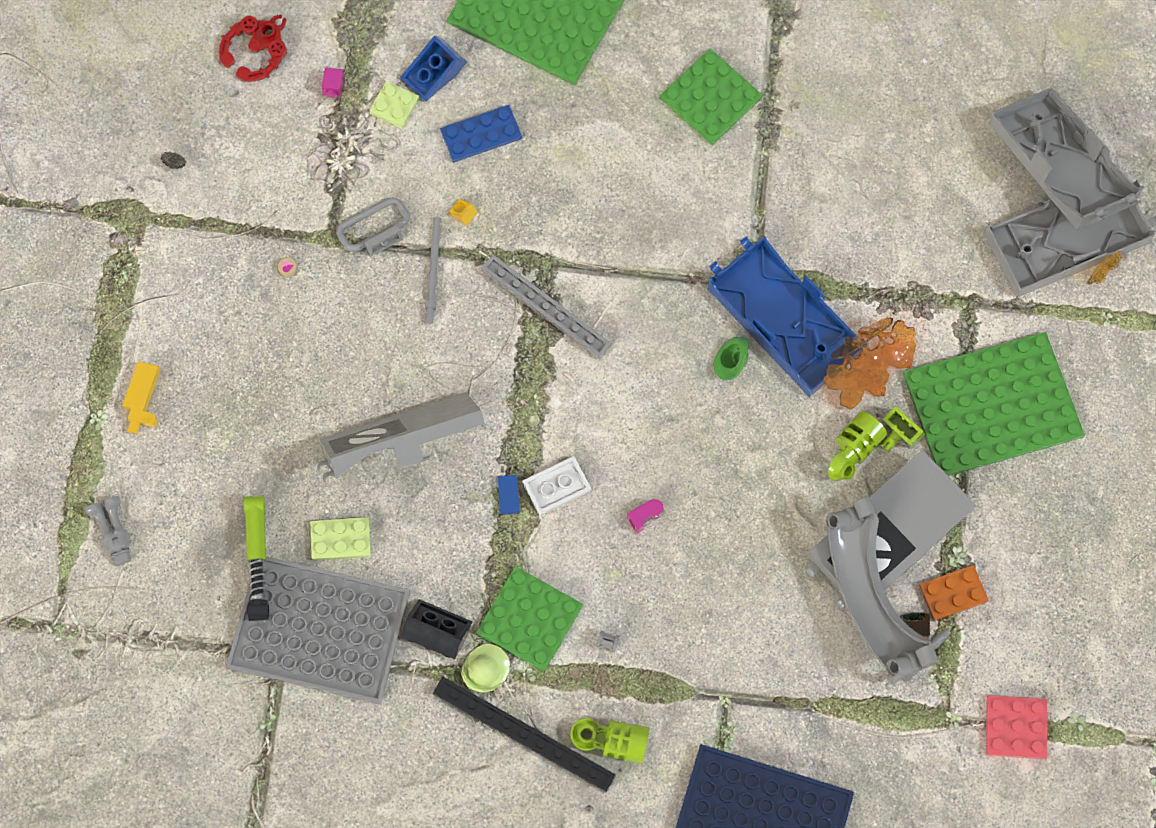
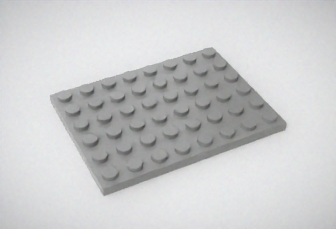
M266 556V561L263 562V567H265L263 569L265 574L263 576V580H265L263 586L265 587L264 594H266V600L269 602V620H248L247 603L251 600L252 596L250 593L252 590L250 580L226 669L381 705L410 590Z

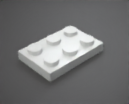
M574 456L522 481L539 516L592 491Z

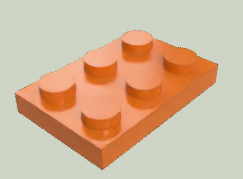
M974 565L919 585L933 621L946 618L989 601Z

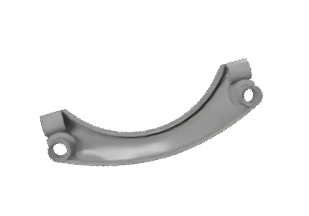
M870 497L857 500L853 503V507L829 513L826 517V524L836 579L846 608L871 652L892 677L909 674L937 664L939 661L930 640L912 630L899 617L885 594L876 560V537L879 519Z

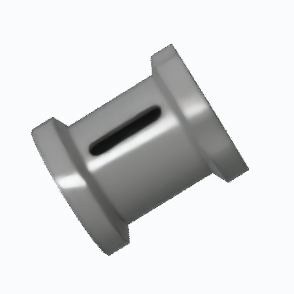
M601 630L596 647H605L615 652L620 636L605 634Z

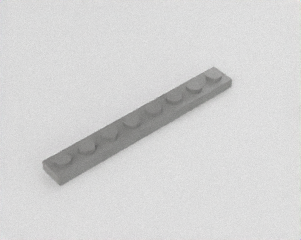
M492 255L481 268L482 272L599 360L611 347V342L495 255Z

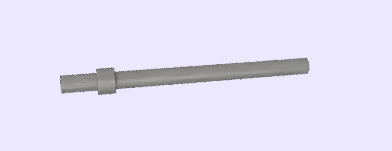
M440 217L433 218L428 295L425 301L426 324H433L434 310H436L435 290Z

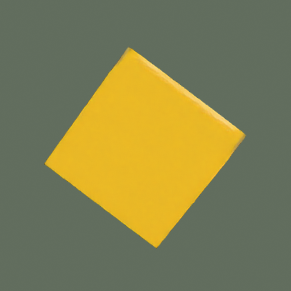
M459 199L448 213L463 224L468 225L477 214V210L472 203Z

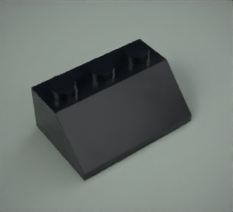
M419 599L407 616L400 637L407 639L409 642L424 646L428 650L443 654L445 657L456 659L473 621Z

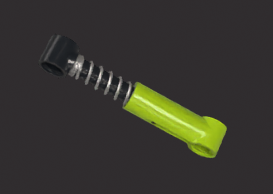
M264 495L244 497L247 562L250 563L249 566L251 567L249 571L251 577L249 579L251 580L250 587L252 588L250 591L252 594L251 600L247 603L248 620L262 621L269 620V602L266 600V594H264L265 587L263 586L265 582L263 580L265 575L263 573L265 568L263 567V562L266 561Z

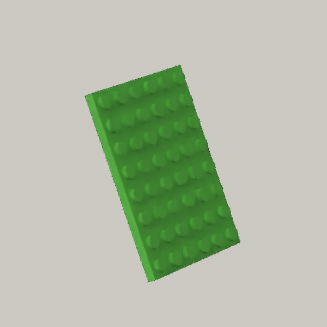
M458 0L447 18V23L560 79L576 85L625 0Z
M1046 332L903 372L933 461L947 476L1081 439L1085 436Z

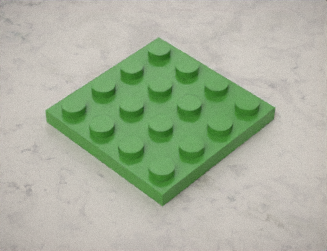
M710 48L659 96L668 107L711 145H714L763 97L756 88Z
M515 566L476 634L545 673L581 611L583 603Z

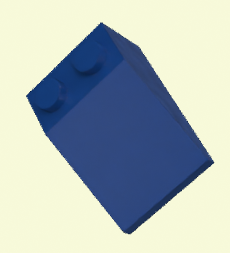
M434 35L400 78L424 101H427L455 78L467 64V61L443 38Z

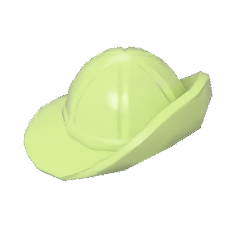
M493 644L481 645L466 658L462 666V678L469 689L477 692L493 691L506 680L510 669V661L502 648Z

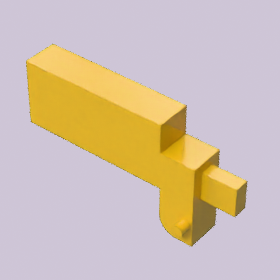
M139 361L136 364L122 405L125 410L130 411L127 418L130 421L128 433L138 435L141 425L157 428V417L153 413L147 412L161 372L159 366Z

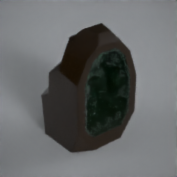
M912 612L900 615V618L912 630L923 637L930 636V614Z

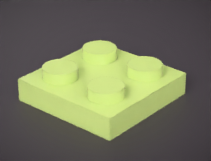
M386 81L369 112L371 115L403 129L419 100V96Z

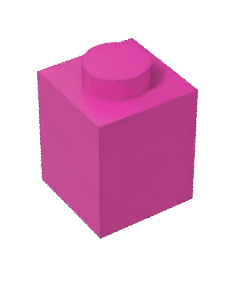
M324 68L322 81L323 95L329 98L341 97L344 82L343 69Z

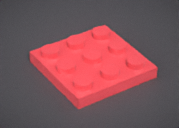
M988 695L986 703V755L1047 759V699Z

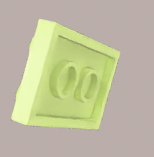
M369 517L310 521L312 561L371 557Z

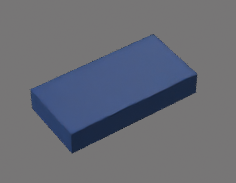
M517 475L498 476L500 515L520 514Z

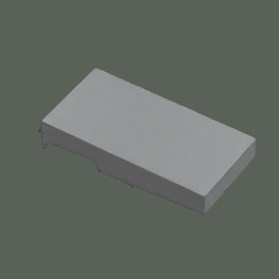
M1138 180L1133 182L1136 187H1141ZM1049 198L1042 201L1045 205L991 227L987 226L983 233L1017 298L1148 245L1156 234V231L1151 230V227L1156 225V215L1150 219H1145L1138 204L1080 230H1076L1052 199Z

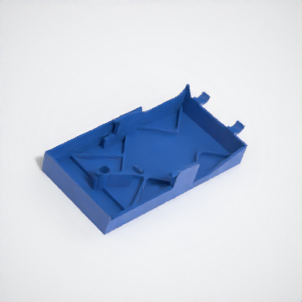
M745 236L740 242L746 251L724 269L718 266L717 261L710 265V269L715 276L709 279L708 290L810 397L865 350L867 343L864 344L821 299H826L827 297L820 288L807 276L804 277L802 282L791 271L765 236L755 244H752L748 237Z

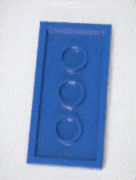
M509 105L440 128L453 163L522 139L521 132Z

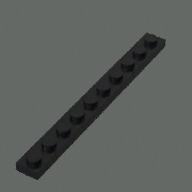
M443 676L432 693L437 698L607 793L616 777V774Z

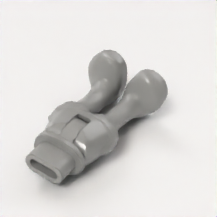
M113 496L103 501L114 531L112 532L106 521L101 503L91 504L84 510L88 516L94 517L98 522L103 536L101 544L111 555V559H114L116 566H120L131 561L129 555L131 550L129 549L128 531L122 528L118 517V507L121 504L119 496Z

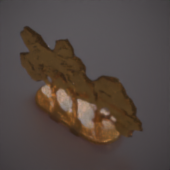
M890 317L879 320L869 327L863 326L857 330L858 335L855 337L848 336L843 340L844 344L831 354V358L840 359L845 357L844 363L841 365H828L826 376L823 378L828 389H840L842 391L840 393L841 406L847 407V409L856 407L862 401L864 390H869L873 396H885V383L889 379L887 371L889 365L899 369L912 367L913 354L917 346L914 341L916 335L914 327H907L904 321L897 320L894 322L891 332H883L893 323V318ZM878 336L879 343L877 347L872 350L868 349L866 343ZM883 337H885V339L890 337L891 339H893V343H886ZM862 347V351L859 353L857 358H853L850 355L851 353ZM848 362H849V364H850V366H851L850 369L847 368V363H848Z

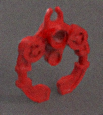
M281 14L273 16L269 21L257 20L252 15L245 16L240 22L231 26L230 31L226 35L221 36L222 40L219 46L220 62L227 68L235 64L234 56L229 52V47L232 44L230 40L235 35L239 37L244 32L248 36L252 35L248 44L251 52L258 53L268 48L271 59L267 60L269 65L265 69L260 68L258 71L252 72L247 67L241 66L235 75L243 82H256L265 78L268 79L270 77L269 74L274 69L277 70L279 68L278 66L287 54V47L281 37V31L285 27L287 19L283 18L282 24L276 25L275 20L281 19ZM273 30L271 34L265 35L266 31Z

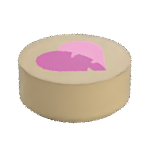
M292 258L281 259L278 263L279 273L283 277L294 276L297 272L296 262Z

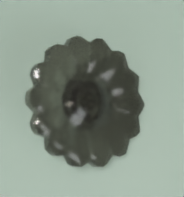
M169 151L161 155L162 163L169 168L179 169L186 165L185 158L180 154Z

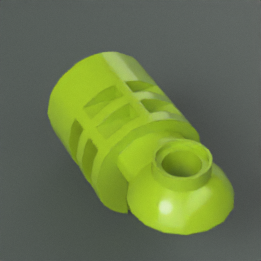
M860 411L834 439L840 447L841 453H838L832 459L828 467V476L832 481L851 479L856 471L855 464H862L887 436L886 429L875 417L867 412Z
M583 718L573 724L570 738L572 743L583 751H590L592 749L604 750V757L610 756L614 757V759L619 758L624 759V761L642 764L650 727L626 724V722H617L610 719L609 726L606 727L599 725L593 719ZM589 731L592 737L585 740L581 737V733Z

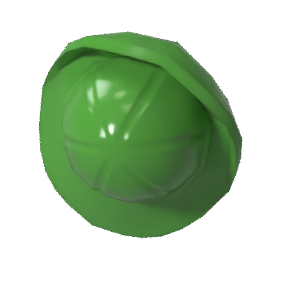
M733 337L718 350L713 361L714 372L720 379L732 380L741 373L749 357V342L747 339Z

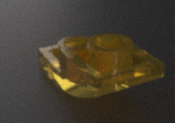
M1119 251L1098 265L1087 281L1089 285L1105 281L1109 271L1119 266V262L1123 258Z

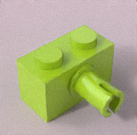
M897 406L882 419L892 429L887 438L880 443L887 452H890L899 440L905 441L913 448L925 436L924 431Z

